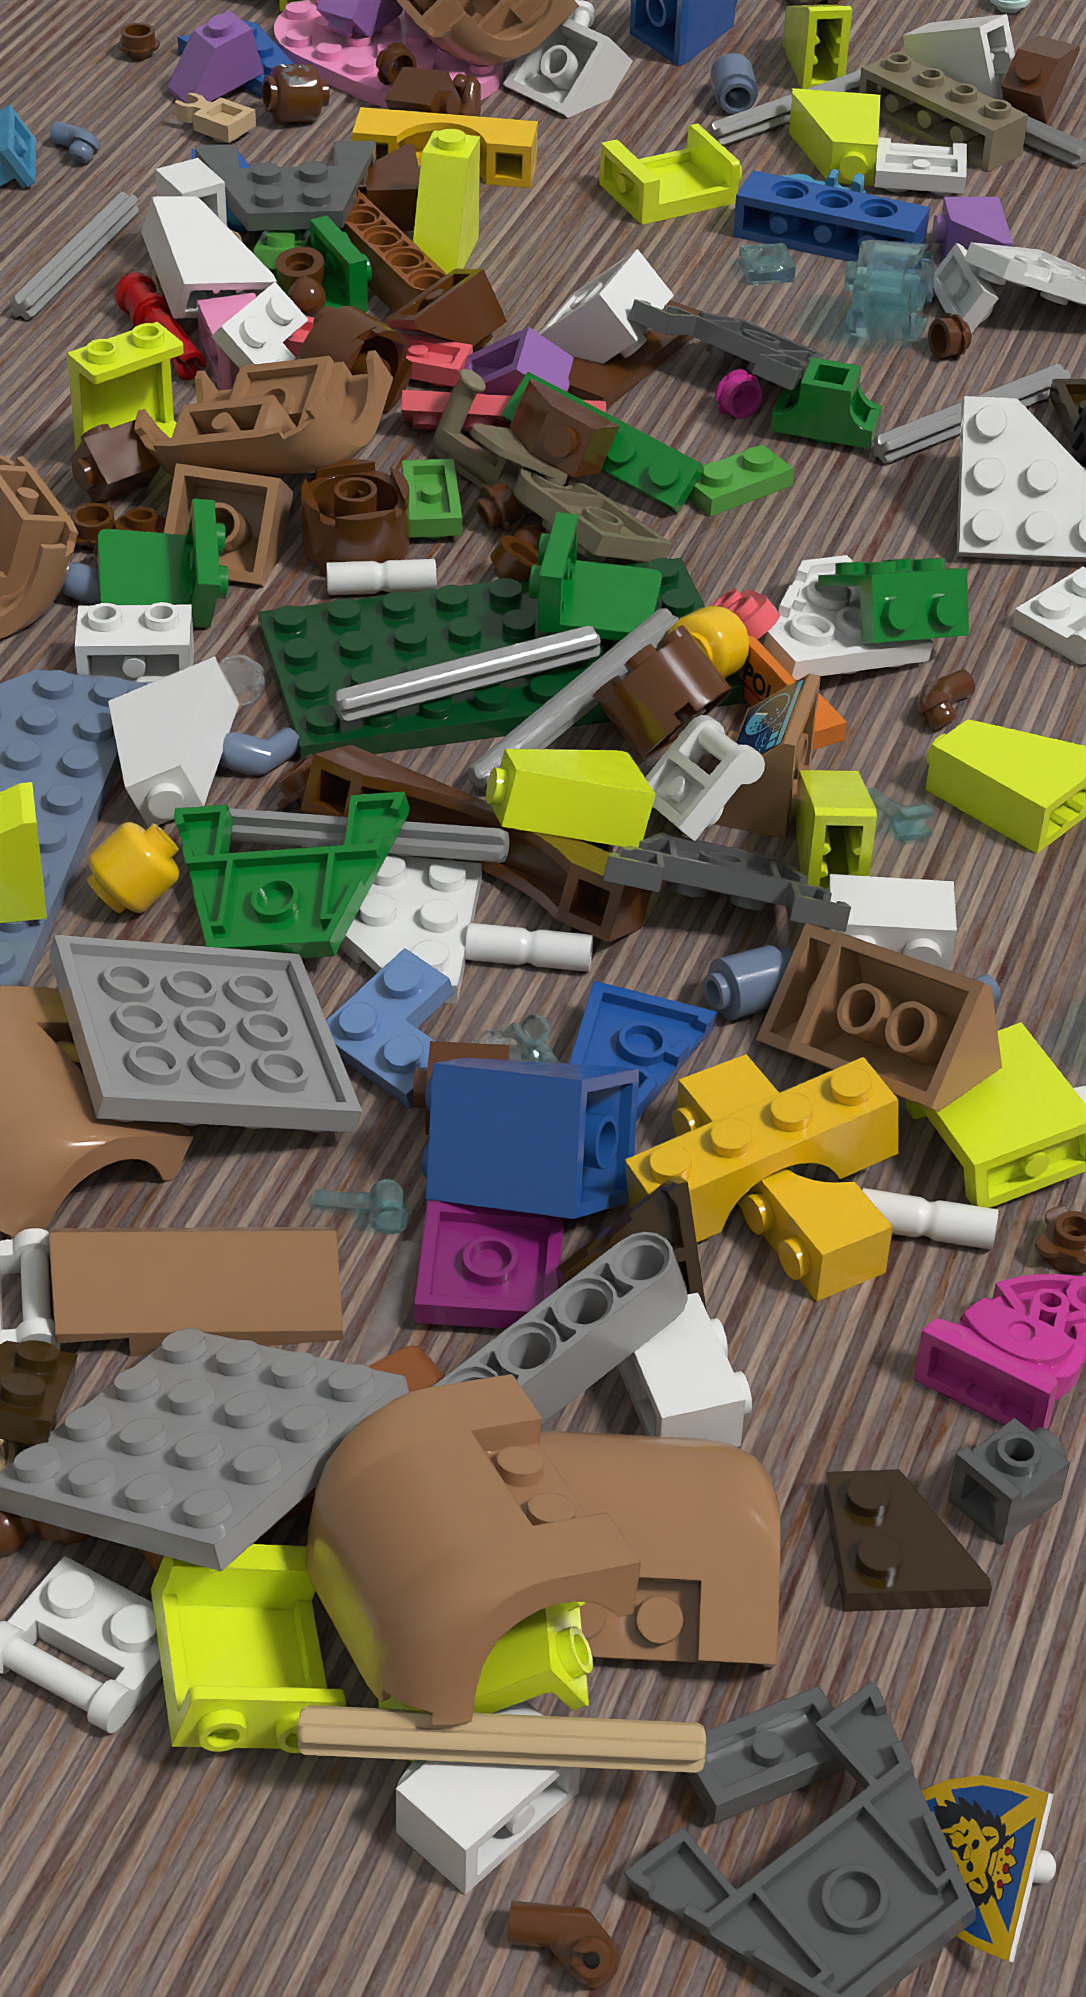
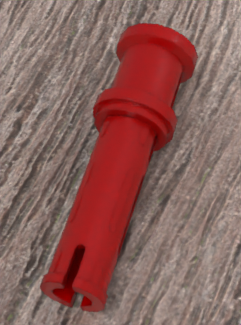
M134 272L121 278L114 291V300L118 307L125 313L130 314V321L134 327L140 324L158 322L182 341L184 353L171 358L170 362L181 378L184 380L195 379L197 371L202 370L194 361L196 360L201 367L206 368V358L172 317L165 296L157 293L154 281L145 273Z

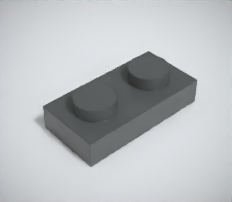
M820 1686L705 1731L706 1757L703 1770L697 1773H684L714 1824L846 1770L817 1738L816 1723L834 1710Z

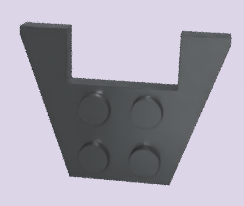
M375 141L334 142L335 165L327 166L319 161H308L298 167H279L274 163L263 162L254 165L253 168H240L237 144L195 146V158H199L225 182L226 204L248 231L310 229V219L327 215L338 228H343L357 200L358 187L365 184L368 178L369 165L373 166L376 161Z
M634 300L628 318L664 335H689L708 343L706 351L719 358L734 360L736 355L749 361L747 370L789 390H794L801 385L812 357L823 359L825 355L744 319L702 311L699 312V315H695L670 305H665L664 309L661 310L644 300Z
M663 832L640 841L638 848L627 846L622 848L621 854L614 852L608 854L603 881L655 892L660 891L662 880L670 881L669 889L671 891L691 897H705L706 889L730 894V903L752 910H765L767 902L785 906L791 921L809 923L814 926L846 932L851 906L846 902H830L831 892L823 887L807 884L809 877L779 857L700 840L694 841L691 838Z
M870 1681L816 1723L817 1738L864 1791L738 1889L734 1888L683 1827L624 1871L627 1885L635 1895L801 1997H882L976 1920L975 1904L933 1811H930L914 1775L913 1764L902 1740L899 1741L887 1714L886 1703L879 1688Z

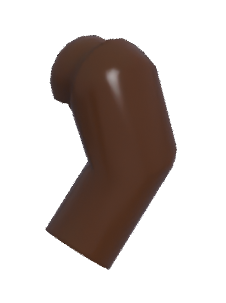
M459 73L453 79L456 91L462 99L458 115L479 117L481 114V84L473 75L469 78L465 74Z
M964 669L958 670L929 682L919 692L917 709L920 716H926L927 723L931 729H941L956 720L957 712L951 704L973 695L975 683L971 674Z
M511 1902L508 1944L549 1948L569 1976L579 1985L588 1988L603 1986L610 1982L617 1973L619 1966L618 1949L612 1938L588 1909L533 1902Z

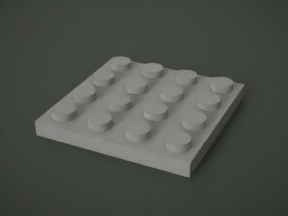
M54 935L49 958L97 1118L113 1119L119 1122H132L135 1120L174 1122L187 1126L211 1124L243 1126L249 1129H262L264 1127L303 1129L317 1133L326 1131L356 1132L362 1109L300 954Z
M195 1328L178 1330L168 1335L162 1341L161 1346L137 1365L121 1372L115 1378L113 1384L88 1404L72 1411L65 1418V1422L52 1431L47 1443H40L29 1447L15 1457L14 1462L0 1473V1510L222 1571L317 1486L325 1463L349 1431L364 1418L389 1402L409 1393L406 1377L374 1370L366 1365H351L315 1357L306 1352H291L259 1345L251 1340H236L204 1333Z

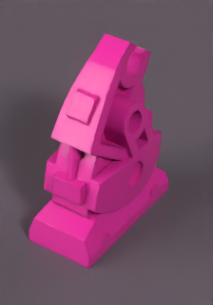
M1033 1274L1002 1280L995 1283L993 1299L990 1300L984 1297L975 1304L970 1305L960 1317L958 1324L936 1318L922 1330L914 1380L1003 1425L1016 1418L1031 1431L1037 1427L1048 1429L1054 1402L1064 1396L1076 1384L1080 1377L1082 1365L1086 1362V1276Z

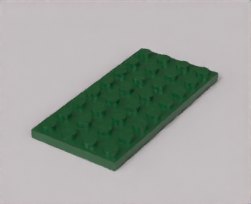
M657 558L650 562L622 565L655 569L662 573V586L656 611L666 608L673 616L681 619L705 607L682 558ZM500 578L486 583L463 586L446 585L439 589L408 593L391 592L385 596L353 600L343 598L330 603L306 606L288 605L275 610L258 612V630L289 728L293 729L299 736L298 756L300 760L309 754L314 756L316 753L348 745L356 746L372 754H380L506 736L618 642L600 638V655L595 659L345 723L341 721L334 707V693L338 689L556 634L537 631L538 599L529 598L530 579L516 581L511 578ZM737 671L726 678V681L732 687V692L717 707L743 703L745 685ZM597 704L571 727L611 722V720Z

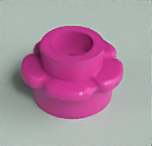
M738 369L730 372L720 381L715 390L714 397L715 401L719 403L718 410L721 414L730 413L733 417L741 419L752 415L758 409L762 400V390L757 378L753 374L748 375L745 370Z

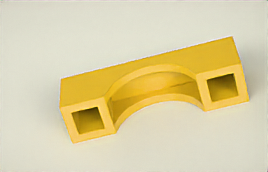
M360 107L352 131V141H375L376 161L405 144H414L418 166H421L422 151L434 130L458 129L463 131L465 135L480 136L479 175L486 185L531 188L537 163L538 121Z
M747 1054L678 1080L676 1110L672 1113L675 1133L677 1137L776 1095L779 1092ZM783 1168L762 1179L737 1202L743 1211L744 1218L750 1229L754 1233L762 1234L779 1255L780 1262L787 1275L793 1280H799L816 1302L886 1273L893 1226L855 1182H821L802 1177Z
M864 1057L625 1159L629 1210L666 1180L679 1176L688 1182L696 1241L700 1242L722 1232L730 1212L742 1196L762 1179L783 1168L802 1163H817L829 1167L839 1179H842L897 1155L898 1099Z

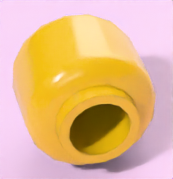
M711 605L700 608L682 617L670 628L669 633L684 625L725 678L737 672L744 665L748 657L750 639L746 626L735 613L725 607Z
M126 822L120 825L88 857V864L92 874L87 878V881L95 893L117 913L121 914L125 909L135 913H142L177 882L180 872L172 856L179 849L173 840L156 824H152L145 830L135 823Z

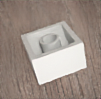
M567 18L542 44L517 59L503 85L556 113L570 118L611 99L633 61L609 37Z
M636 249L571 294L541 329L539 334L573 357L601 364L618 353L623 358H627L646 342L647 339L644 335L652 330L628 319L634 300L648 301L652 306L662 310L674 295L640 251Z

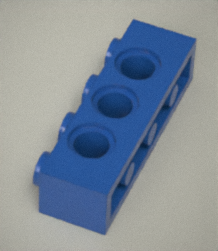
M753 170L736 194L733 237L872 266L875 257L881 253H891L896 259L908 260L916 265L925 249L930 207Z

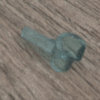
M873 787L868 789L874 805L892 819L893 830L899 841L903 842L932 836V832L927 828L924 821L926 818L933 817L934 814L931 805L927 801L903 806Z
M532 1014L522 1022V1028L529 1037L523 1033L517 1023H511L502 1033V1044L509 1045V1054L513 1057L524 1059L532 1055L537 1062L560 1063L546 1043L549 1039L551 1028L548 1020L543 1016Z
M385 1179L378 1181L372 1186L370 1192L350 1193L316 1190L314 1205L316 1207L369 1212V1223L377 1232L395 1234L402 1232L407 1227L408 1208L404 1204V1191L394 1180Z

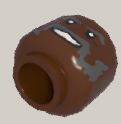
M312 64L277 65L272 69L270 75L265 76L263 79L262 101L266 112H271L273 118L278 123L314 122L320 116L322 107H327L329 104L330 91L326 79H321L318 70Z

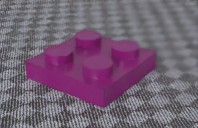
M427 1201L414 1304V1323L509 1328L559 1289L556 1268L561 1264L564 1217L452 1202Z

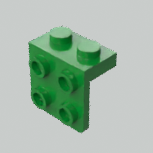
M328 215L310 219L311 248L319 251L324 258L325 280L322 284L326 293L324 307L331 306L336 309L343 306H354L364 312H368L367 283H370L372 280V269L369 259L365 254L360 253L352 244L346 232H342ZM271 271L276 279V283L287 295L288 290L282 288L278 283L277 271Z
M192 499L185 535L116 529L101 530L97 538L99 604L152 605L154 603L166 602L173 605H191L193 627L210 628L217 599H226L229 581L228 567L219 565V557L223 556L225 548V525L216 523L215 500Z
M557 512L551 534H541L538 565L533 564L530 575L529 598L538 599L537 631L560 633L583 626H592L600 638L620 642L656 612L662 586V573L649 568L577 560L579 514Z
M945 558L886 559L882 560V562L835 563V574L818 575V586H860L862 643L969 636L967 568H945Z

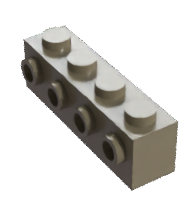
M901 52L890 53L885 58L861 68L859 93L881 95L879 119L934 146L952 147L953 143L967 144V162L987 172L1022 156L1028 114L1011 107L1009 102L987 96L979 92L975 86L960 83L945 76L943 71L937 68H928L913 61L908 54Z

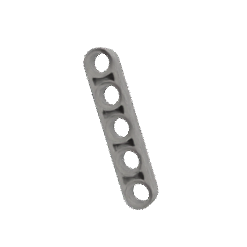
M641 1232L624 1238L432 1387L513 1374L541 1415L542 1424L673 1322L684 1311L688 1301L687 1289L672 1246L666 1238L657 1233Z

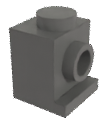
M1014 1418L973 1450L966 1446L956 1454L948 1500L1003 1545L1062 1499L1070 1462L1066 1459L1064 1447L1055 1434L1043 1427H1037L1031 1431Z

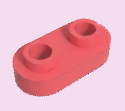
M734 588L725 592L712 603L714 606L725 607L735 613L746 626L748 636L753 635L757 640L767 633L780 617L779 612L767 596L752 590L739 593Z

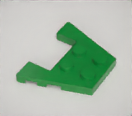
M405 792L351 795L344 845L229 853L234 819L228 805L175 808L174 818L183 845L182 850L194 889L193 894L206 947L300 954L301 958L335 956L409 815L410 807Z

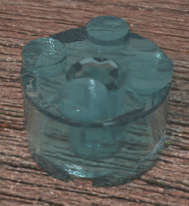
M871 239L861 243L858 261H849L845 273V288L847 291H853L852 306L849 307L846 316L847 335L867 339L918 343L921 340L928 318L920 317V313L925 302L932 303L934 287V261L932 252L926 251L928 248L927 244Z

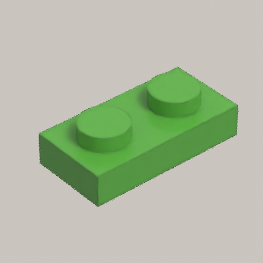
M310 229L264 230L254 248V255L268 269H276V259L282 252L294 247L311 248Z
M763 444L751 447L741 453L705 464L703 466L704 472L687 499L708 516L712 517L791 487L793 485L794 468Z
M454 459L402 461V475L409 484L410 537L440 539L445 536H462V512Z

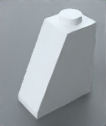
M1007 14L932 22L902 35L906 54L911 56L913 61L928 68H937L943 71L945 76L960 83L971 84L979 92L994 99L1004 100L1001 85L1015 56Z
M198 196L151 197L141 233L173 318H198L197 300L255 293L257 297L276 282L272 272Z
M215 656L108 701L125 789L148 827L152 824L158 826L174 819L175 808L205 805L223 752L224 738L230 732L239 706L237 696Z

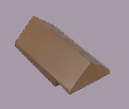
M809 923L804 925L756 1038L757 1041L830 1070L864 1057L894 1095L938 1112L1002 1068L993 992L990 985L839 931L834 933Z
M333 1227L54 1228L49 1232L56 1343L129 1338L130 1356L149 1355L161 1346L162 1341L171 1333L187 1328H195L204 1333L236 1340H251L264 1346L343 1340L337 1232Z

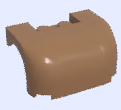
M396 0L423 32L445 52L463 62L480 66L506 63L533 51L579 7L575 0Z
M375 350L368 351L366 357L368 374L352 375L344 362L334 363L330 356L241 366L232 389L218 390L204 370L197 371L195 376L197 403L183 405L172 438L168 437L157 426L146 409L138 410L135 420V432L139 435L157 463L172 477H174L176 463L267 477L316 473V469L329 466L341 460L353 459L371 441L378 428L393 377Z
M0 455V639L25 629L34 623L54 603L65 582L78 536V531L72 519L34 467L23 456L17 457L16 462H13L9 458Z
M0 986V1232L8 1234L6 1240L13 1239L17 1233L25 1229L40 1228L47 1230L61 1203L73 1188L88 1175L108 1164L127 1159H139L152 1164L162 1180H173L194 1136L183 1124L174 1122L137 1120L119 1122L113 1119L97 1118L59 993L50 987Z
M513 1374L428 1387L412 1391L394 1399L364 1418L349 1431L325 1463L316 1486L308 1527L305 1560L310 1581L365 1683L382 1703L393 1696L407 1706L432 1712L431 1725H458L472 1722L476 1688L488 1655L497 1641L526 1617L544 1608L567 1602L594 1603L610 1610L617 1617L631 1615L634 1611L641 1561L607 1512L589 1516L586 1514L539 1444L542 1417Z
M543 1431L540 1433L539 1444L586 1514L589 1516L607 1512L641 1561L633 1614L617 1617L610 1610L594 1603L586 1602L583 1606H580L582 1633L589 1644L592 1659L682 1664H712L713 1662L760 1664L761 1668H773L777 1665L780 1508L771 1476L755 1456L730 1443L700 1438Z

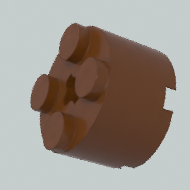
M331 306L322 308L314 318L313 328L307 335L300 354L294 359L330 356L334 363L344 362L352 375L368 374L366 357L368 351L375 350L393 377L383 412L386 414L395 407L402 397V390H406L412 373V362L406 359L405 346L410 348L407 338L400 332L354 306H343L336 309Z
M349 459L316 469V478L309 484L307 479H305L301 487L303 548L306 555L320 566V572L324 577L327 578L326 562L375 561L383 563L388 560H404L410 544L409 484L399 471L390 467V475L376 471L375 462Z
M684 625L673 630L657 644L659 651L652 644H648L634 654L624 664L628 673L623 680L617 675L592 695L615 727L643 760L652 757L678 738V734L695 717L708 715L732 692V687L728 684L724 675Z

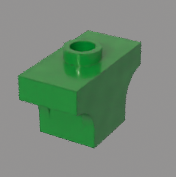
M812 357L801 385L794 390L783 389L773 412L771 431L812 438L814 441L823 444L840 443L870 449L880 424L882 405L872 402L864 395L860 386L861 366Z

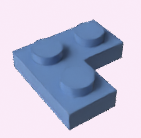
M404 948L326 1020L342 1061L409 1109L413 1108L415 1067H428L430 1041H435L420 1031L418 1027L454 994L450 978Z

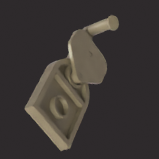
M462 369L459 372V380L449 397L434 434V451L439 459H454L455 470L480 489L485 484L491 487L501 481L504 482L517 500L521 514L540 515L544 518L542 525L549 531H552L557 512L579 514L577 551L592 560L605 562L607 557H615L627 564H635L668 557L673 546L671 542L600 492L568 477L569 475L530 454L511 429L474 424L470 432L474 439L499 455V459H496L460 432L476 395L486 389V384L472 370Z

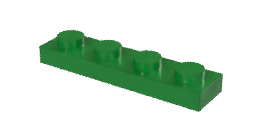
M529 371L526 373L502 413V417L507 423L511 424L529 380L534 379L620 426L600 473L676 514L679 513L704 472L700 462Z

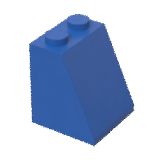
M631 0L629 33L677 66L684 65L734 26L737 0Z
M460 1058L433 1063L432 1076L427 1083L425 1093L426 1106L430 1111L429 1143L426 1145L422 1157V1171L427 1179L426 1199L571 1219L629 1203L625 1159L634 1156L639 1068Z

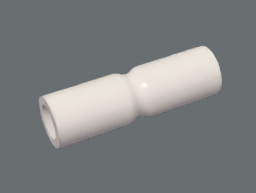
M435 559L388 560L383 563L375 561L326 562L328 595L374 594L379 591L388 593L416 592L437 588Z
M469 923L466 935L465 959L514 965L530 963L536 967L590 972L593 935L550 930L530 932L519 927Z
M863 1188V1192L893 1226L892 1234L909 1237L927 1236L934 1241L989 1250L993 1249L998 1209L942 1200L929 1202L917 1196Z

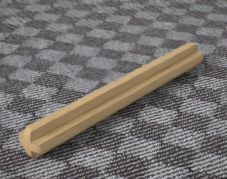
M315 1705L303 1707L298 1719L297 1744L299 1752L304 1755L693 1773L703 1770L706 1757V1733L704 1726L692 1722L473 1713L472 1722L458 1725H431L432 1712L425 1710Z

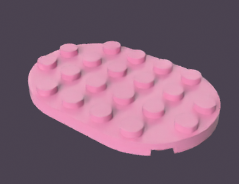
M302 0L287 4L286 9L278 16L274 24L275 43L294 64H312L318 70L321 79L327 80L329 86L380 107L388 108L384 99L393 84L391 83L387 86L380 82L377 77L379 70L376 67V59L380 51L388 48V45L393 42H400L405 45V49L411 51L416 58L417 68L449 72L452 81L459 73L465 74L469 78L473 75L481 84V100L493 94L501 86L505 78V63L480 66L463 62L449 55L423 32L404 9L400 16L370 37L354 32L351 37H346L329 29V22L316 10L319 0Z

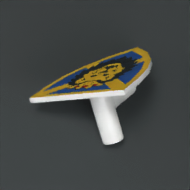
M985 1775L947 1779L922 1790L930 1811H933L975 1904L976 1920L960 1932L957 1937L981 1951L1005 1961L1014 1962L1032 1883H1048L1052 1880L1056 1871V1863L1052 1854L1046 1850H1041L1054 1794L1021 1782Z

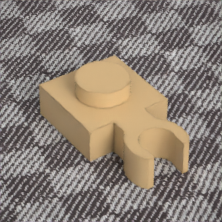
M188 93V103H183L179 100L175 101L176 118L179 121L193 123L194 131L208 135L217 142H233L256 126L255 109L221 97L210 102L205 100L200 94Z

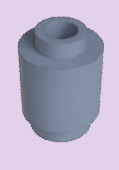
M735 53L720 57L713 64L710 73L717 105L732 115L751 109L758 96V88L751 62L745 56Z
M766 945L713 960L709 966L708 974L704 978V993L708 1004L713 1010L719 1011L727 1020H735L769 1010L793 953L788 948L777 949L772 945Z

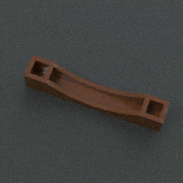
M353 745L314 754L301 810L313 815L348 817L351 795L405 792L410 807L406 822L499 828L507 831L509 834V851L506 861L498 863L456 860L482 863L481 870L504 880L526 893L543 906L555 920L607 942L641 929L652 891L603 881L609 852L578 839L502 827L487 801Z

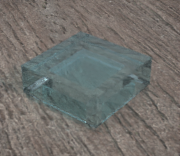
M784 243L740 247L739 264L749 285L795 282L796 266Z

